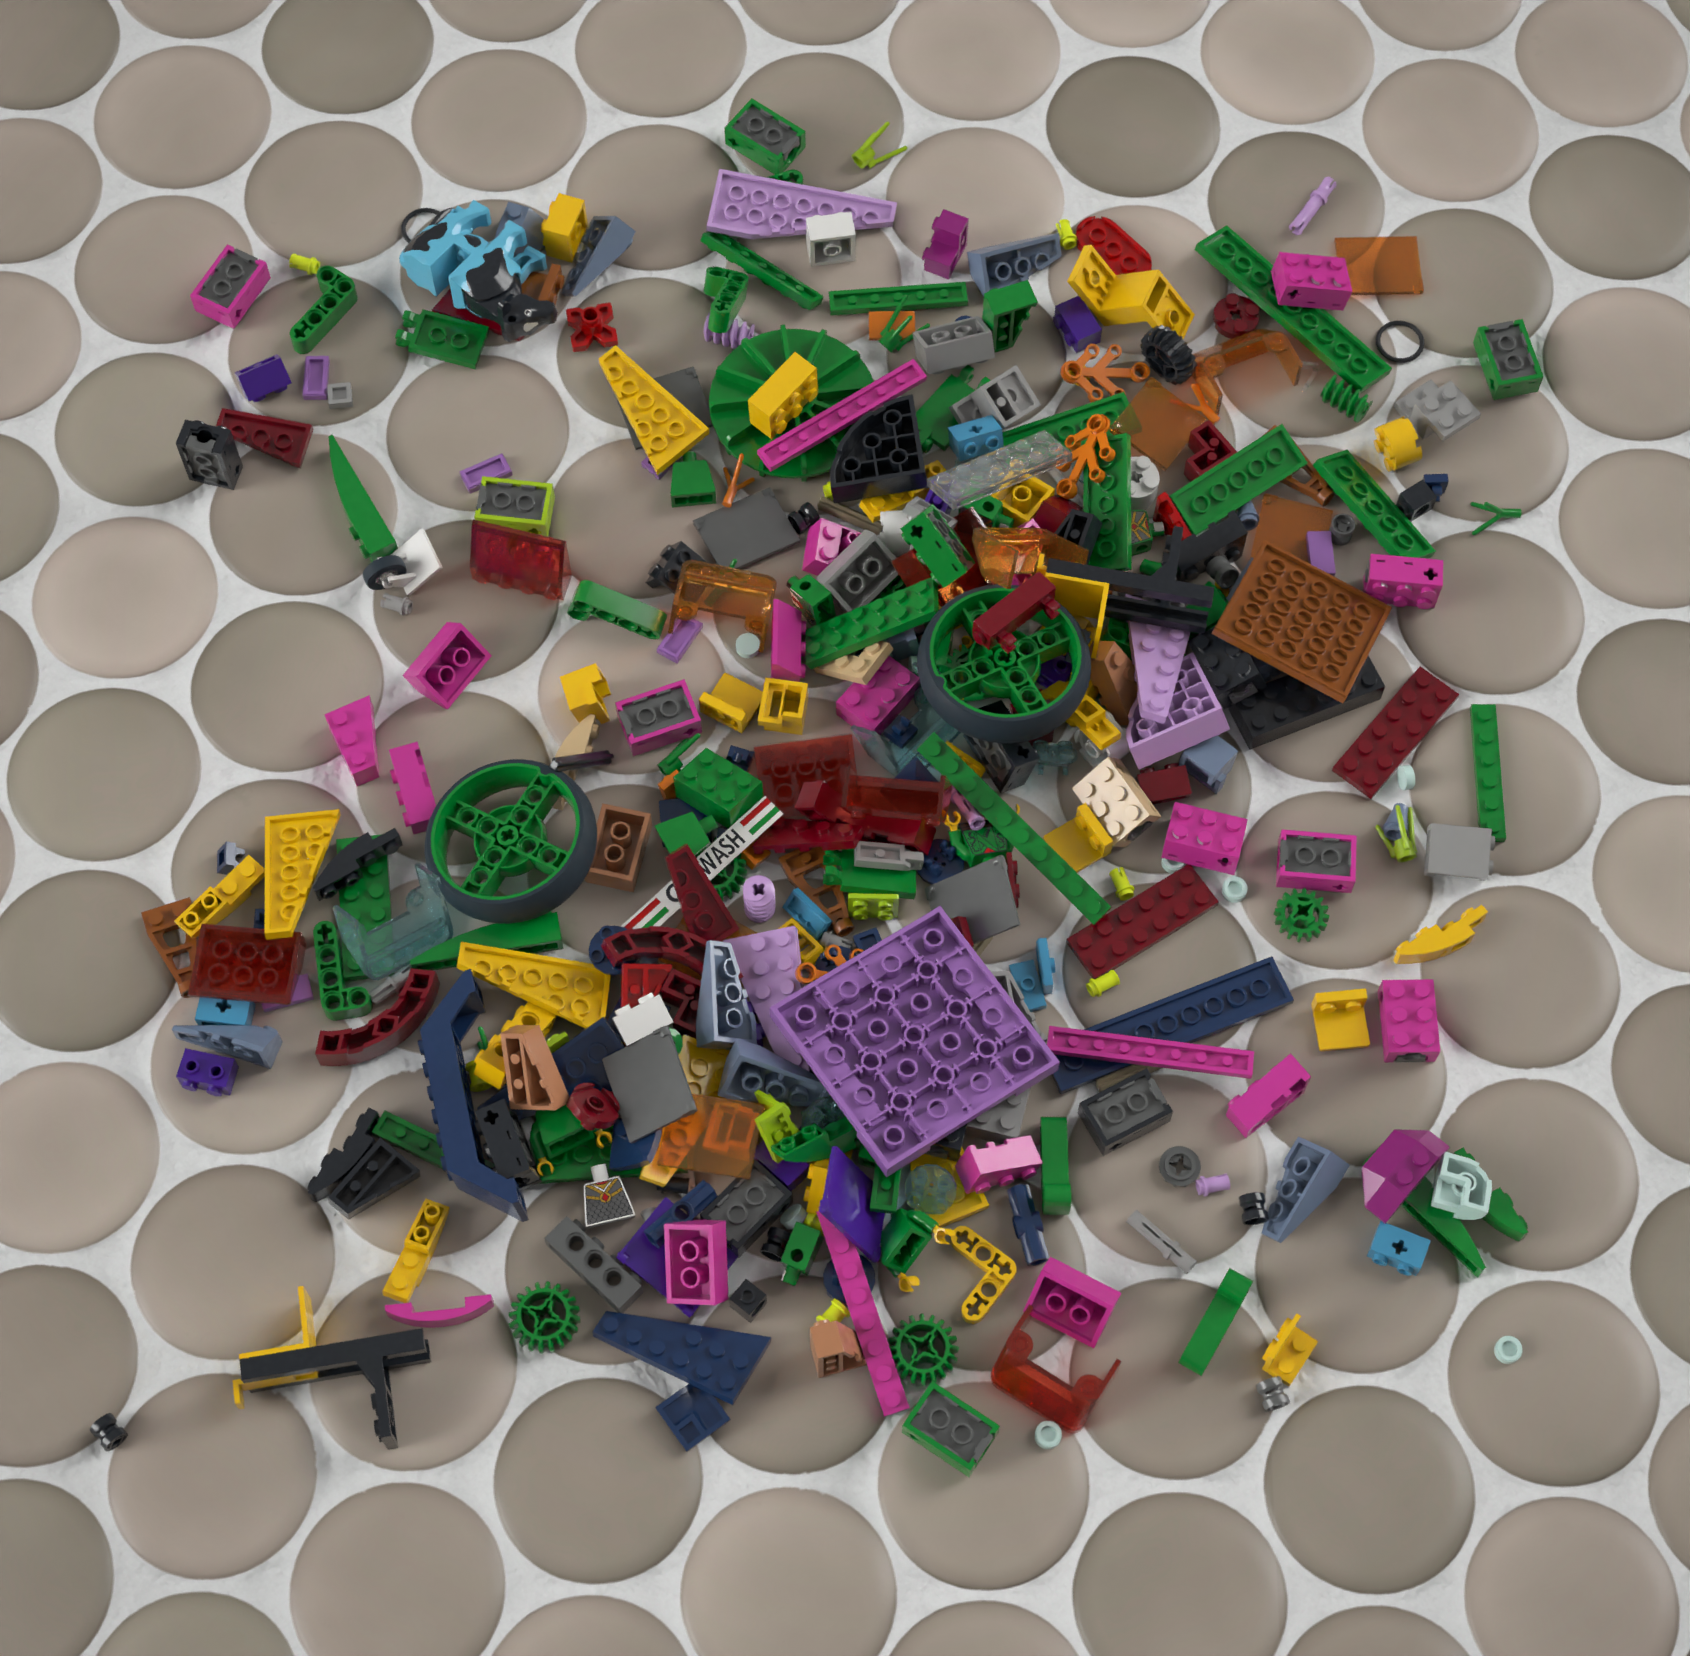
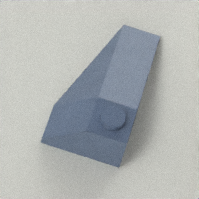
M508 202L500 219L495 238L505 228L506 222L510 220L524 228L527 238L525 246L516 248L514 257L524 252L528 245L542 252L545 249V246H543L544 236L541 232V225L544 219L530 207Z
M594 216L581 239V242L584 244L582 251L577 252L574 258L577 260L576 267L570 270L561 294L576 297L630 247L636 231L616 216Z
M1058 233L988 246L967 252L970 275L983 297L984 293L991 289H999L1028 280L1029 276L1038 270L1044 269L1062 256Z
M709 940L706 943L696 1016L698 1048L730 1049L737 1038L757 1045L755 1016L753 1012L749 1011L745 999L748 995L746 989H742L738 977L740 974L732 945L728 942Z
M174 1025L172 1028L174 1035L179 1040L268 1069L272 1068L283 1043L278 1031L270 1026L261 1028L255 1025Z
M739 1038L736 1039L726 1058L718 1089V1096L741 1104H750L751 1101H758L754 1094L758 1089L765 1094H771L778 1102L790 1103L792 1106L823 1107L829 1096L828 1091L815 1074L759 1045Z
M1297 1137L1284 1160L1282 1167L1285 1168L1282 1181H1278L1275 1188L1278 1190L1276 1201L1269 1207V1220L1264 1223L1261 1233L1282 1243L1337 1188L1350 1165L1332 1151Z

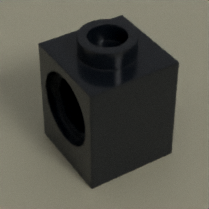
M1421 480L1399 494L1396 506L1412 522L1433 509L1437 496Z
M745 1279L729 1298L730 1307L751 1323L767 1304V1295L749 1280Z

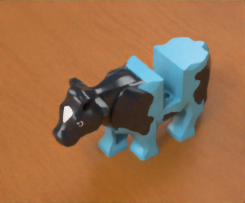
M473 200L469 208L463 209L457 206L455 209L448 208L439 212L430 225L408 243L399 257V263L406 269L407 276L417 286L428 289L437 297L450 284L454 307L466 309L479 318L495 321L500 325L502 336L507 342L516 340L520 336L531 335L541 326L556 322L558 311L553 302L547 300L539 301L528 295L521 294V284L526 281L529 274L534 271H544L547 268L546 255L529 245L525 248L524 252L514 257L516 248L527 244L526 233L523 227L508 220L498 237L487 242L482 237L471 234L474 229L489 226L492 223L490 210L486 206Z

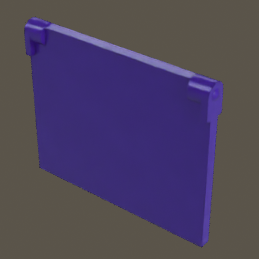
M833 1146L823 1200H820L819 1212L871 1262L876 1263L881 1255L880 1241L885 1213L870 1211L873 1181L837 1146Z
M665 1197L625 1247L618 1252L616 1258L667 1299L665 1244L658 1249L651 1244L644 1233L645 1229L674 1205L673 1202ZM681 1209L675 1210V1216L678 1219H687V1214ZM727 1248V1269L738 1258L729 1248ZM673 1304L689 1318L694 1315V1312L700 1306L694 1304Z

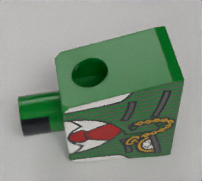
M805 575L801 579L793 576L787 581L786 586L790 589L794 607L802 611V616L811 626L821 624L836 617L832 593L811 575Z

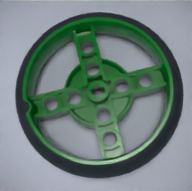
M987 585L974 588L956 596L947 602L930 620L918 649L917 668L920 684L928 702L936 713L959 732L978 740L992 743L1025 742L1055 730L1080 705L1088 688L1091 675V658L1086 637L1072 614L1060 603L1061 607L1057 610L1060 614L1053 620L1048 618L1043 610L1030 619L1046 628L1029 636L1017 630L1012 632L1011 634L1017 639V642L1014 643L1016 648L1009 654L1002 649L999 643L988 650L983 644L980 645L974 640L972 635L973 621L1019 587L1018 585ZM962 624L974 642L968 653L967 663L939 675L936 666L937 650L943 639L953 629ZM1068 652L1072 663L1070 682L1063 693L1047 704L1034 684L1039 677L1041 664ZM979 691L996 698H1009L1018 714L986 712L968 705L961 699Z
M510 759L479 767L453 784L439 800L429 819L424 853L430 878L440 895L449 904L472 918L497 924L519 923L535 919L554 910L565 902L579 888L587 876L593 863L597 846L595 814L588 797L578 784L564 772H555L554 769H550L549 765L525 759ZM527 787L516 805L502 806L488 814L474 807L495 793L511 788ZM560 796L569 803L576 820L575 836L569 852L548 843L547 829L543 822ZM454 830L474 839V848L478 862L461 887L453 880L447 866L448 846ZM533 868L550 875L538 885L523 892L508 896H494L506 877L520 876Z

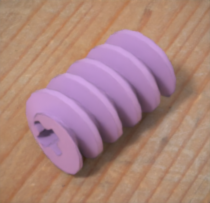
M710 312L708 313L704 325V338L706 342H711L713 339L714 344L718 345L722 341L724 347H728L731 343L732 349H735L741 345V340L745 337L748 339L753 338L754 324H752L750 329H747V322L744 321L742 326L738 327L737 319L734 320L726 333L710 331L708 328Z
M761 875L748 878L743 885L745 915L753 922H766L775 913L774 884L770 879Z

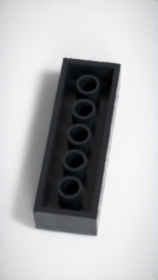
M1368 655L1344 703L1290 675H1286L1266 683L1267 687L1262 690L1257 689L1258 692L1238 703H1231L1232 706L1228 710L1249 750L1380 700L1385 685Z

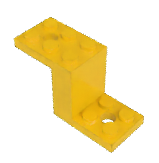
M1092 245L1083 247L1067 280L1069 285L1103 326L1147 321L1152 328L1160 325L1168 326L1184 339L1195 315L1159 269L1116 275Z

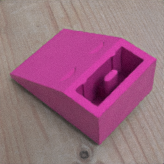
M824 518L819 519L808 529L802 570L818 576L861 533Z

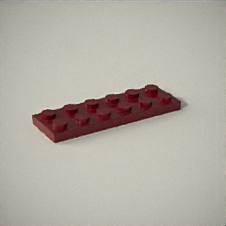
M1420 666L1337 761L1332 771L1372 799L1458 699L1459 693Z
M1187 864L1104 915L1095 925L1091 923L1066 939V943L1091 978L1096 979L1111 970H1115L1218 906L1219 901L1194 868Z

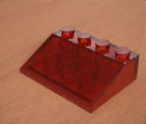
M473 519L470 550L472 579L482 584H496L503 589L513 588L521 590L529 595H542L550 600H564L572 577L566 541Z
M851 733L753 746L757 778L762 781L763 794L783 813L781 817L787 818L803 815L795 809L804 782H815L816 780L825 781L829 784V787L838 793L861 804Z
M201 924L188 996L290 1005L303 967L307 945L302 932H294L292 937L266 940L265 929Z

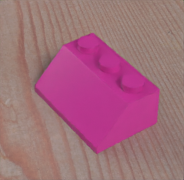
M773 599L771 678L800 682V678H805V664H801V657H805L806 642H801V635H806V621L801 620L802 611L779 599Z
M446 622L402 676L419 693L448 710L491 658V654L461 623Z
M694 1220L665 1223L667 1304L717 1305L729 1300L726 1220Z
M1050 1257L1040 1272L1023 1312L1095 1348L1120 1298L1121 1292Z

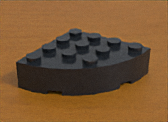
M913 394L895 398L884 403L883 407L876 411H869L847 431L838 445L837 454L834 462H832L830 471L831 492L834 504L928 488Z

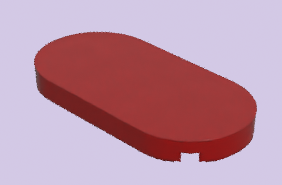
M1092 216L1078 224L1075 234L1077 236V248L1082 252L1084 246L1092 245L1116 275L1152 270L1150 254L1111 219L1102 216L1101 218Z

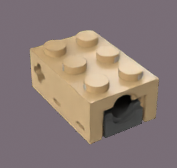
M1107 757L1072 787L1083 804L1086 802L1113 840L1112 846L1127 847L1131 841H1134L1153 824L1152 822H1156L1161 818L1159 812L1120 759Z

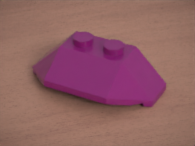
M1394 1129L1362 1166L1365 1208L1386 1224L1438 1163L1444 1152L1449 1150L1450 1146L1429 1130Z

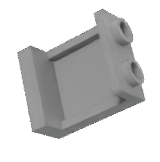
M1431 823L1427 827L1424 876L1444 875L1479 879V881L1487 880L1488 875H1492L1493 861L1490 860V851L1494 850L1495 836H1491L1492 829Z

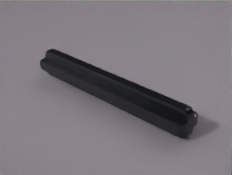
M609 750L554 757L549 767L554 769L555 772L609 765L612 763L614 755L613 753L610 754Z

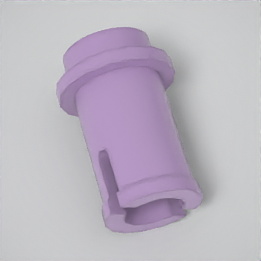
M1227 1173L1207 1178L1200 1176V1179L1195 1181L1198 1195H1203L1204 1197L1208 1196V1193L1230 1190V1181Z

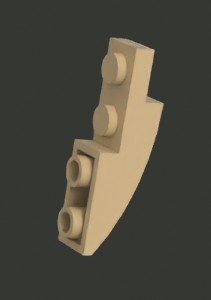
M588 715L570 732L558 749L555 757L593 752L592 741L597 739L600 725L596 723L595 715ZM578 769L562 772L575 781ZM560 796L553 808L563 810L567 801Z

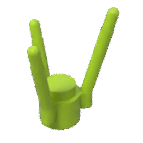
M885 122L876 133L873 132L864 144L852 154V159L857 166L862 169L868 166L871 169L876 164L908 149L907 146H903L874 159L875 152L870 146L885 131L890 122Z
M1396 805L1395 809L1402 838L1394 842L1395 846L1393 847L1389 839L1385 837L1380 825H1376L1375 828L1388 848L1391 858L1396 857L1397 862H1407L1415 859L1418 852L1415 845L1413 809L1408 807V838L1401 808L1399 805Z

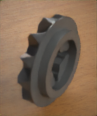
M1171 1147L1160 1158L1159 1173H1161L1165 1182L1171 1183L1174 1187H1186L1195 1182L1200 1174V1160L1196 1153L1187 1147ZM1183 1158V1167L1187 1168V1170H1182L1178 1176L1176 1175V1168L1172 1165H1177L1178 1161Z

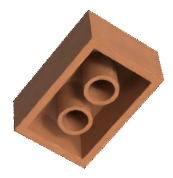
M602 803L596 824V851L593 863L585 877V882L634 892L652 829L651 814Z

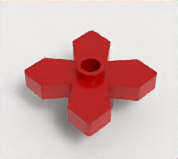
M610 302L597 304L596 307H586L585 309L580 307L566 309L568 326L576 329L570 336L573 352L587 351L593 340L605 348L618 345L616 329L608 325L614 319Z

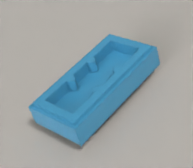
M799 888L791 892L782 907L816 941L822 939L824 932L828 930L833 922Z
M1038 938L1035 950L1040 984L1043 994H1052V973H1055L1054 958L1049 957L1047 938Z
M1034 960L1009 965V971L1022 992L1024 1002L1029 1011L1046 1009L1047 1004Z

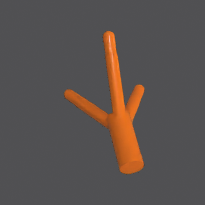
M1193 383L1191 387L1200 406L1173 400L1169 401L1170 405L1201 411L1213 425L1221 419L1206 404L1199 384Z
M743 453L739 455L732 481L728 468H723L728 489L722 505L727 508L731 507L738 490L755 481V478L751 477L736 485L744 458Z

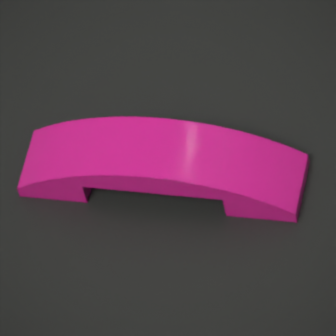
M491 1294L465 1297L464 1308L415 1312L412 1303L385 1305V1311L389 1318L406 1325L439 1328L462 1324L481 1316L494 1307V1300Z

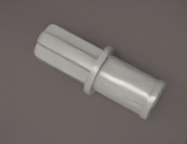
M407 964L391 977L387 976L386 981L370 991L371 1001L377 1005L394 992L399 993V989L405 985L408 979L410 966Z

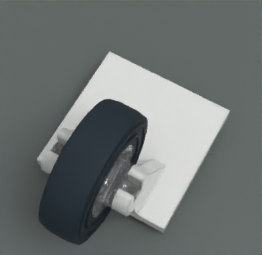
M420 529L391 555L379 557L370 563L363 571V578L366 585L372 590L403 587L406 594L410 596L443 567L425 530Z

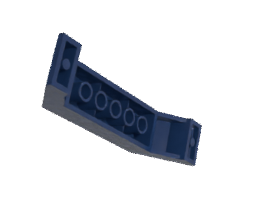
M468 969L462 973L420 1029L422 1039L418 1040L420 1053L424 1055L426 1061L422 1063L425 1077L429 1078L430 1086H427L430 1101H433L435 1109H431L434 1124H437L439 1132L436 1133V1139L439 1148H442L444 1156L440 1157L444 1172L447 1171L449 1181H454L459 1190L524 1222L529 1220L524 1196L514 1178L506 1179L486 1167L480 1135L474 1122L476 1121V1115L467 1071L465 1070L461 1042L479 1014L486 1013L481 988L472 970Z

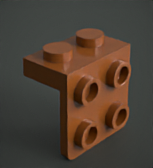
M552 263L548 275L535 271L531 272L526 281L521 284V294L528 295L539 301H551L556 305L559 290L562 289L565 276L562 275L561 265Z

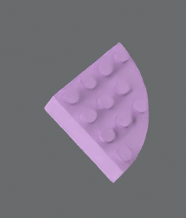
M1193 652L1183 657L1165 723L1162 724L1140 717L1138 698H1136L1128 715L1129 724L1126 728V738L1139 770L1230 730L1222 707Z

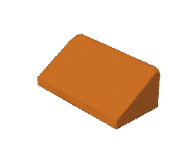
M894 311L869 312V340H879L882 337L880 333L886 327ZM900 311L891 329L896 330L909 315L913 317L899 334L902 337L901 340L915 332L914 311Z

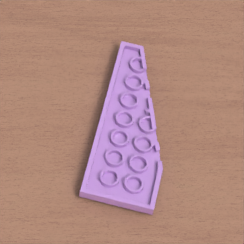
M719 169L706 231L747 239L805 235L806 218L815 215H831L838 212L852 213L855 230L893 227L897 202Z

